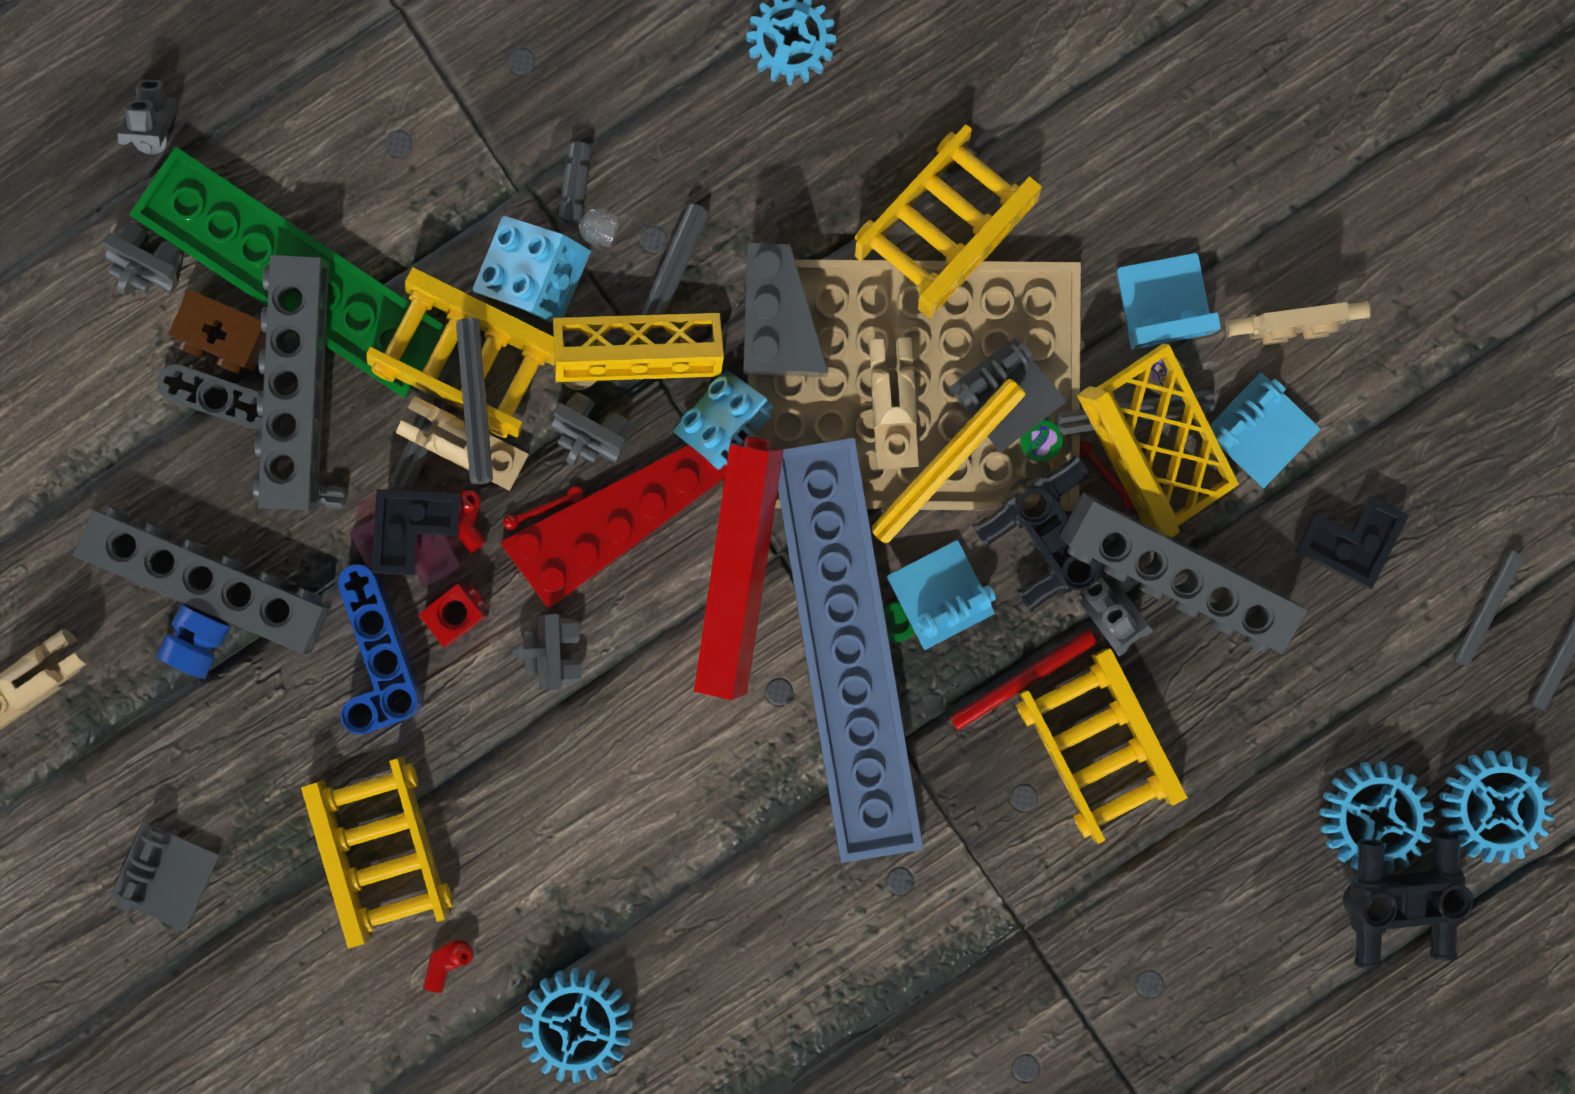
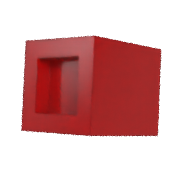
M456 584L418 615L443 647H450L488 617L483 610L488 604L473 585L467 589L464 584ZM454 601L462 602L467 609L466 619L459 625L451 623L447 617V608Z

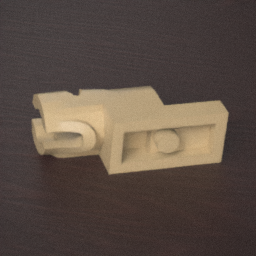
M901 337L896 341L897 365L891 369H887L885 366L884 339L869 341L876 469L919 467L911 338Z
M414 396L408 408L430 420L432 425L428 431H424L401 420L396 433L469 470L465 421ZM489 434L493 471L492 482L510 491L529 454Z
M62 629L0 673V730L64 687L63 682L74 676L89 663L86 651L80 654L74 652L64 660H61V653L78 642L76 637L68 630Z

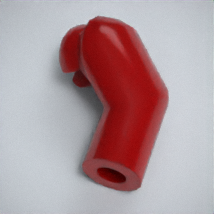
M464 490L458 493L463 495L460 536L458 537L472 554L481 548L487 540L475 526L481 503L480 497L475 491Z
M452 940L431 953L423 989L430 992L443 993L448 972L462 965L465 967L472 962L474 953L466 941Z

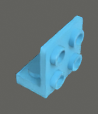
M503 216L479 271L473 291L479 295L525 310L553 324V318H564L591 250L563 234Z
M1196 253L1120 267L1116 271L1131 350L1212 335L1221 329L1218 312L1211 314L1209 312L1199 256Z

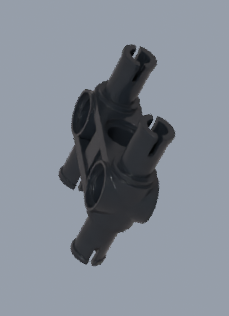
M1074 455L1072 459L1047 476L1042 473L1041 475L1037 474L1033 478H1023L1017 481L1012 486L1009 494L1003 497L1004 500L1001 501L1003 506L972 525L986 547H989L991 543L1016 526L1019 529L1024 527L1049 564L1046 566L1047 571L1021 589L1016 590L1031 613L1061 591L1065 594L1067 592L1071 593L1074 590L1089 588L1095 583L1098 574L1103 571L1105 564L1092 558L1089 564L1084 562L1079 572L1067 573L1069 564L1077 560V558L1067 553L1070 546L1059 537L1069 519L1059 504L1062 501L1060 497L1087 478H1091L1089 471L1077 455ZM1032 493L1040 494L1039 503L1031 509L1022 508V503L1028 495ZM1117 532L1110 533L1104 538L1102 549H1110L1117 543Z
M1448 832L1434 834V868L1429 872L1384 876V850L1386 843L1373 839L1358 841V876L1354 877L1343 896L1344 908L1350 913V924L1352 929L1356 931L1354 965L1363 969L1382 967V933L1386 929L1432 925L1430 957L1442 961L1457 959V925L1468 915L1473 905V895L1469 888L1465 886L1466 877L1459 870L1461 835L1458 836L1457 833ZM1373 900V901H1372V904L1370 905V907L1367 908V906H1368V904L1370 903V901Z

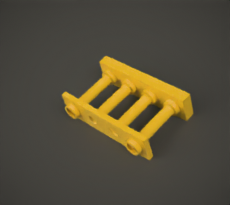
M966 124L957 134L950 132L941 141L936 150L938 155L875 222L868 220L855 236V240H857L855 257L862 261L874 249L919 287L918 292L921 294L918 310L929 319L937 313L1039 200L1042 186L1030 176L1020 187L1016 183L1011 186L967 150L972 129ZM954 161L1001 198L999 203L1002 206L993 216L989 213L985 215L939 178ZM927 190L974 228L972 232L975 236L966 246L963 243L957 245L912 207ZM900 219L946 257L945 262L948 265L939 275L934 272L929 274L885 237Z
M412 267L405 280V293L410 295L409 299L412 302L385 353L372 347L369 348L366 355L367 364L372 366L371 371L378 377L390 382L397 378L464 411L462 387L459 391L437 379L458 341L457 321L464 318L478 319L480 330L485 332L484 336L487 338L482 347L484 380L501 347H506L507 344H510L523 351L522 356L524 359L498 409L487 404L489 431L504 438H507L508 434L518 438L522 428V421L514 418L513 415L538 366H543L545 362L552 366L555 365L554 337ZM432 307H435L447 313L449 322L421 372L401 362L400 359L426 310H431Z
M1104 648L1091 655L1095 664L1090 666V672L1035 700L1032 698L1029 690L1024 689L1018 693L1022 702L1016 704L1025 725L1028 727L1034 724L1079 812L1073 816L1079 831L1084 838L1091 835L1093 841L1097 844L1105 841L1099 826L1156 797L1157 800L1164 798L1166 803L1173 806L1188 798L1111 648ZM1097 686L1101 689L1107 686L1114 699L1109 704V709L1052 737L1042 714ZM1116 723L1119 726L1127 725L1133 736V739L1128 741V746L1071 774L1061 754L1062 751ZM1136 760L1138 763L1146 762L1152 773V776L1147 778L1148 783L1090 811L1080 791L1081 788Z
M404 756L389 761L393 772L336 790L332 787L327 788L325 780L301 787L348 949L368 942L371 939L370 932L374 931V926L433 909L436 921L439 922L448 918L451 915L449 908L454 907L448 883L441 884L413 789L418 787L417 774L412 763L406 764ZM398 789L405 813L348 830L344 827H338L334 812L339 810V806ZM410 829L416 853L357 870L356 867H350L346 854L347 851L351 850L350 846ZM418 869L422 870L428 893L369 910L368 907L362 908L358 892L362 891V886Z

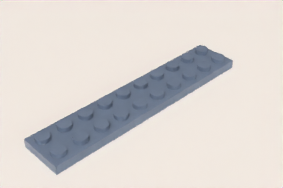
M855 438L783 449L778 491L841 863L923 850Z

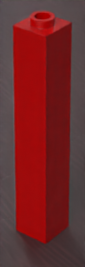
M750 436L745 437V442L730 444L694 686V692L727 700H735L746 695L748 692L784 451L783 449L770 447L771 440Z

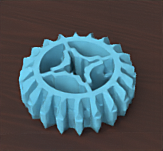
M1487 750L1484 752L1483 761L1477 755H1470L1468 757L1470 769L1463 764L1455 766V770L1460 776L1458 780L1446 777L1445 783L1453 787L1452 793L1442 792L1439 796L1441 800L1450 802V807L1440 809L1439 815L1452 818V821L1444 826V830L1448 833L1458 832V836H1462L1460 847L1467 845L1466 854L1475 858L1481 852V858L1484 862L1491 863L1496 856L1499 862L1508 863L1511 853L1518 859L1525 858L1523 845L1533 850L1539 848V844L1534 838L1535 834L1544 837L1549 835V831L1542 827L1541 824L1543 820L1553 821L1555 819L1554 814L1544 811L1545 806L1554 804L1555 800L1551 796H1542V792L1550 787V783L1546 780L1536 781L1541 770L1535 766L1527 768V758L1518 756L1513 761L1512 753L1508 751H1502L1497 758L1494 751ZM1494 773H1506L1515 779L1511 784H1503L1497 790L1485 785L1481 781L1484 777ZM1471 793L1476 799V809L1468 818L1467 802ZM1525 796L1526 810L1522 820L1517 808L1519 802ZM1491 798L1501 800L1498 806L1502 810V815L1492 813L1495 810V806L1492 804L1493 800ZM1499 823L1502 827L1508 828L1512 832L1507 837L1498 840H1486L1479 835L1484 828L1490 830Z
M1377 761L1374 772L1368 762H1361L1359 767L1360 776L1352 768L1345 769L1344 772L1348 783L1334 778L1332 784L1339 792L1337 795L1325 792L1323 795L1325 800L1333 802L1332 808H1321L1319 812L1320 815L1331 818V822L1320 826L1321 832L1335 833L1326 842L1327 846L1331 849L1342 846L1338 851L1337 858L1345 862L1352 857L1351 868L1358 870V844L1351 838L1346 824V814L1349 812L1359 821L1360 827L1357 836L1360 837V840L1373 839L1380 841L1382 836L1389 832L1401 835L1394 844L1384 850V872L1388 874L1394 872V859L1401 867H1408L1409 859L1406 853L1409 852L1416 857H1420L1422 851L1415 845L1419 840L1424 843L1431 841L1430 836L1422 833L1423 826L1433 827L1435 825L1434 820L1423 817V813L1433 810V804L1419 801L1428 793L1427 789L1422 786L1412 789L1417 780L1414 774L1409 773L1402 778L1403 767L1394 765L1388 772L1387 763L1383 761ZM1373 784H1383L1380 792L1376 791L1370 801L1358 803L1352 800L1365 787ZM1396 791L1400 794L1406 806V823L1398 819L1395 814L1394 808L1397 799L1394 795ZM1361 809L1369 812H1379L1380 815L1384 816V819L1392 822L1393 825L1377 824L1370 819V816L1361 813Z
M573 968L570 974V981L568 982L565 974L559 970L554 975L557 986H554L550 980L544 978L541 980L540 986L545 995L535 990H532L528 995L529 999L537 1007L524 1005L521 1010L523 1015L533 1019L523 1021L519 1025L520 1031L533 1033V1035L523 1039L522 1046L529 1048L536 1045L537 1049L530 1055V1061L534 1063L543 1056L547 1061L544 1063L541 1071L547 1074L553 1065L558 1067L556 1079L559 1081H563L567 1070L572 1071L574 1083L581 1081L582 1070H586L590 1080H595L598 1076L597 1064L603 1071L608 1073L612 1070L613 1066L607 1056L621 1061L624 1056L623 1051L615 1044L628 1046L631 1037L620 1032V1030L631 1029L633 1020L619 1017L629 1012L630 1005L629 1003L619 1005L614 1003L623 994L620 988L615 989L610 994L605 991L611 982L610 978L605 977L600 986L594 984L593 981L596 977V971L589 970L586 980L581 981L579 968ZM579 993L575 1006L570 1010L556 1009L554 1012L545 1009L552 1000L561 995ZM591 997L598 1001L605 1009L609 1018L610 1028L603 1027L602 1022L595 1020L590 1015ZM580 1007H582L580 1016L582 1018L581 1026L587 1028V1031L581 1028L571 1044L572 1025L566 1023V1019L571 1022L573 1017L577 1015ZM543 1022L549 1024V1028L558 1031L562 1036V1052L557 1051L549 1043L544 1033ZM597 1039L607 1041L600 1050L591 1055L573 1057L577 1045L582 1041L590 1040L596 1042Z

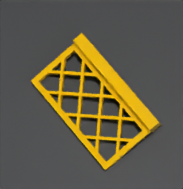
M1161 344L1097 388L1089 386L1077 394L1087 417L1143 523L1173 537L1180 532L1179 525L1239 485L1169 344ZM1163 359L1168 369L1163 387L1147 383L1152 365ZM1139 374L1138 380L1132 379ZM1126 382L1136 385L1130 409L1120 407L1113 394L1114 390ZM1174 383H1175V385H1176L1178 391H1177V390H1173ZM1146 387L1162 391L1156 415L1139 412ZM1172 394L1181 396L1185 403L1181 422L1165 418ZM1123 413H1127V414H1128L1127 420H1126V418H1125V416H1124ZM1138 416L1154 420L1148 444L1138 442L1134 435ZM1164 423L1179 426L1173 450L1157 447ZM1189 429L1199 431L1203 439L1198 457L1183 453ZM1141 448L1146 449L1145 455H1144V453H1143V451H1142ZM1156 451L1172 455L1166 479L1156 477L1152 471ZM1181 458L1197 461L1191 485L1175 481ZM1207 464L1216 466L1223 481L1210 490L1201 488ZM1159 483H1163V484H1164L1163 490H1162V488H1161V486H1160ZM1174 486L1189 490L1185 507L1174 513L1169 504Z

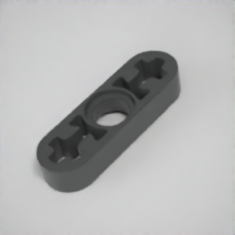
M179 364L169 365L160 372L157 379V387L160 394L167 400L253 430H262V417H256L254 422H251L252 415L250 413L235 408L238 402V392H243L239 401L250 405H256L259 392ZM180 373H183V381L198 386L196 394L179 389L176 395H173L174 387L169 385L170 378H178ZM203 378L204 381L199 386V379ZM214 386H223L228 393L227 403L219 409H212L206 401L207 392ZM196 395V403H192V399ZM235 409V416H230L231 412Z

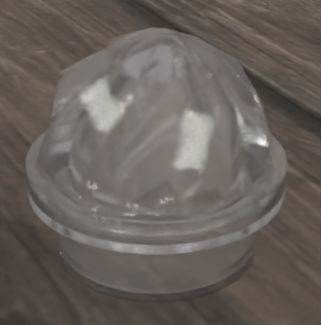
M604 208V210H589L579 221V230L583 240L592 244L596 249H600L601 246L612 248L620 216L610 214V209Z

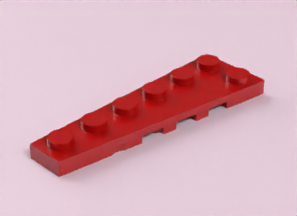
M687 445L506 538L500 544L548 609H550L724 480L726 465L724 464L718 470L704 456L690 445Z

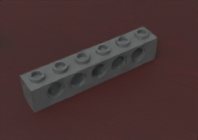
M270 255V265H265L263 270L264 290H268V307H263L261 312V329L263 332H266V349H261L259 354V371L261 374H264V391H259L257 396V413L259 416H262V432H258L255 438V455L260 457V474L254 476L253 497L258 499V508L318 510L329 261L320 257ZM299 289L302 294V304L298 309L289 311L285 303L286 296L291 290ZM295 330L300 336V346L295 352L288 353L283 345L284 337L290 331ZM293 372L298 378V388L293 394L287 395L282 390L281 382L286 374ZM287 414H291L296 420V430L289 437H285L279 428L281 419ZM287 455L294 462V472L289 478L284 479L278 473L277 465L279 460Z
M1084 492L1059 535L1070 546L1067 553L1087 564L1090 563L1092 558L1105 564L1103 571L1120 581L1125 582L1129 576L1141 582L1138 588L1158 600H1161L1164 594L1177 600L1174 607L1194 618L1197 617L1199 612L1212 618L1209 624L1231 636L1234 630L1246 635L1244 642L1263 653H1266L1270 647L1283 654L1308 611L1295 600ZM1117 532V543L1110 549H1102L1104 538L1110 533ZM1147 551H1153L1154 557L1152 562L1145 567H1138L1141 555ZM1189 569L1187 580L1180 585H1174L1177 573L1181 570ZM1224 587L1222 598L1215 603H1210L1211 593L1217 588ZM1258 605L1257 615L1253 619L1245 621L1247 610L1252 606Z
M108 506L106 512L92 510L73 553L74 557L299 653H312L331 609L320 604L323 598L321 595L299 587L297 593L282 587L285 580L261 571L259 577L244 571L247 564L232 557L223 555L221 561L206 555L208 547L189 539H185L183 544L168 539L170 531L148 522L145 528L130 523L131 514L117 508ZM130 534L136 541V549L131 556L126 557L121 552L120 543L126 535ZM168 550L174 557V566L170 572L165 574L158 566V559L163 552ZM203 567L209 568L213 575L212 584L205 590L201 589L196 583L197 572ZM241 583L247 584L251 590L250 601L244 606L237 604L234 599V590ZM279 599L286 601L290 609L288 618L281 623L272 616V606Z

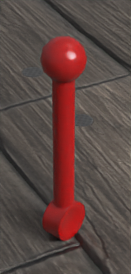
M1081 441L1080 456L1086 457L1120 494L1125 508L1135 509L1123 485L1092 452L1091 443Z
M571 487L566 495L519 515H506L503 519V526L507 530H515L519 523L570 501L576 503L582 500L584 492L579 487Z

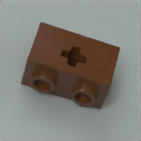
M189 289L168 333L169 336L180 340L178 349L200 358L203 351L218 356L216 365L239 374L241 367L254 372L259 360L260 351L264 349L266 344V332H263L261 329L260 319ZM214 328L227 333L225 340L216 339L211 336Z

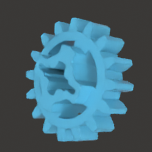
M774 0V6L770 8L762 2L759 5L762 18L757 16H751L750 25L757 29V31L747 32V42L757 44L749 49L750 58L761 57L757 70L763 72L770 68L771 81L773 82L779 78L780 74L786 75L787 85H792L796 75H800L804 83L809 82L810 70L821 75L823 73V66L820 60L831 61L833 58V53L826 46L836 45V36L826 33L834 28L833 19L822 20L826 12L824 5L814 10L811 8L812 0H804L803 3L797 2V0H789L788 2ZM793 13L791 17L783 20L775 19L780 15ZM809 20L818 31L819 41L808 32ZM792 31L797 32L798 41H793L791 46L785 45V36L789 37ZM764 37L775 45L774 58L766 50ZM801 57L808 59L799 64H790L792 60Z

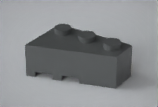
M747 243L744 375L828 377V370L790 244Z

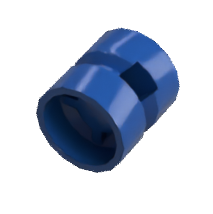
M181 603L171 623L175 631L173 634L165 635L156 653V657L180 671L206 679L216 659L212 650L216 647H222L231 625L222 619Z

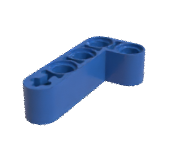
M359 564L350 565L345 568L338 580L341 597L374 687V691L354 697L342 707L340 714L341 723L346 730L357 735L373 732L412 718L419 713L424 702L419 682L383 580L379 573H371L372 567ZM356 574L360 577H368L369 583L363 586L366 598H376L377 604H367L358 608L357 603L366 602L361 590H353L352 583L357 581ZM372 611L380 613L384 620L382 630L376 635L371 634L365 627L366 616ZM385 650L392 651L398 660L397 668L390 674L382 671L378 662L379 656ZM399 689L405 690L411 696V707L405 713L396 710L392 703L393 695ZM360 703L367 705L372 711L371 722L366 727L360 726L354 720V709Z

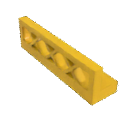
M720 313L553 318L555 382L721 377L724 352ZM693 327H711L713 342L696 343L686 334ZM652 328H663L673 337L666 344H654L645 335ZM622 329L631 338L624 345H612L603 337L610 330ZM563 331H581L590 339L582 346L564 347Z

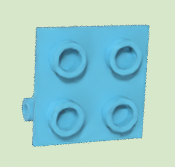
M726 369L721 377L715 379L710 384L708 391L698 403L683 415L681 422L673 432L704 456L715 468L720 470L724 464L727 466L729 446L733 444L731 441L734 439L737 443L744 442L737 436L741 430L748 436L754 437L755 434L745 425L748 423L758 432L766 421L772 417L769 413L774 407L764 396Z
M1260 372L1210 424V427L1221 449L1264 489L1321 429L1283 393L1286 389L1280 382L1275 379L1270 381Z
M958 540L887 576L924 650L995 614L991 606V602L996 600L995 593L990 586H981Z

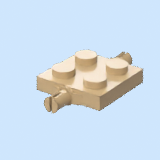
M1368 301L1352 304L1344 302L1263 313L1260 316L1253 314L1250 317L1240 319H1227L1225 322L1226 333L1228 337L1249 334L1250 340L1262 338L1263 345L1287 342L1288 338L1296 337V333H1303L1304 339L1329 336V333L1338 331V325L1346 321L1369 319L1370 305Z

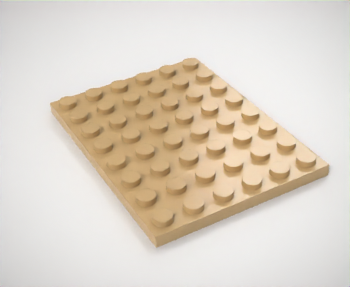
M795 260L828 370V377L748 375V385L764 396L774 407L769 413L772 417L766 421L758 432L747 423V428L755 434L754 437L771 440L770 447L778 449H789L855 438L866 508L869 510H887L972 418L950 391L949 387L1014 337L1020 344L1024 343L1033 354L1031 358L1067 401L1044 420L1055 424L1057 414L1080 410V401L1077 394L1080 393L1081 262L983 261L937 313L929 319L918 310L919 297L921 295L918 292L919 287L887 260ZM915 261L929 274L934 272L937 275L948 265L945 261ZM908 337L911 338L919 467L877 470L871 398L869 341L884 339L885 366L887 369H891L897 365L896 341H898V338ZM1080 433L1062 436V447L1059 453L1045 462H1035L1027 458L1020 448L1019 439L1000 453L989 438L986 437L919 510L995 511L1003 506L1001 502L1004 500L1003 497L1009 494L1012 486L1017 481L1023 478H1033L1037 474L1041 475L1042 473L1047 476L1072 459L1074 455L1080 458ZM1079 484L1060 497L1062 501L1059 504L1064 511H1073L1079 501ZM779 491L777 492L775 509H781ZM1032 493L1028 495L1022 503V508L1031 509L1039 503L1040 494Z

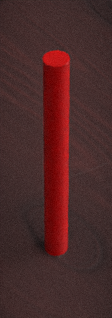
M1089 629L951 715L949 719L956 730L959 731L1097 644L1096 638Z

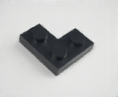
M377 489L371 573L416 576L418 534L460 536L463 495Z
M1370 496L1351 532L1317 514L1313 515L1294 552L1367 589H1372L1409 515Z

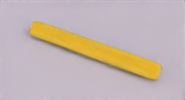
M1008 379L871 526L870 530L881 542L888 543L1021 401L1025 396L1024 389L1012 379Z

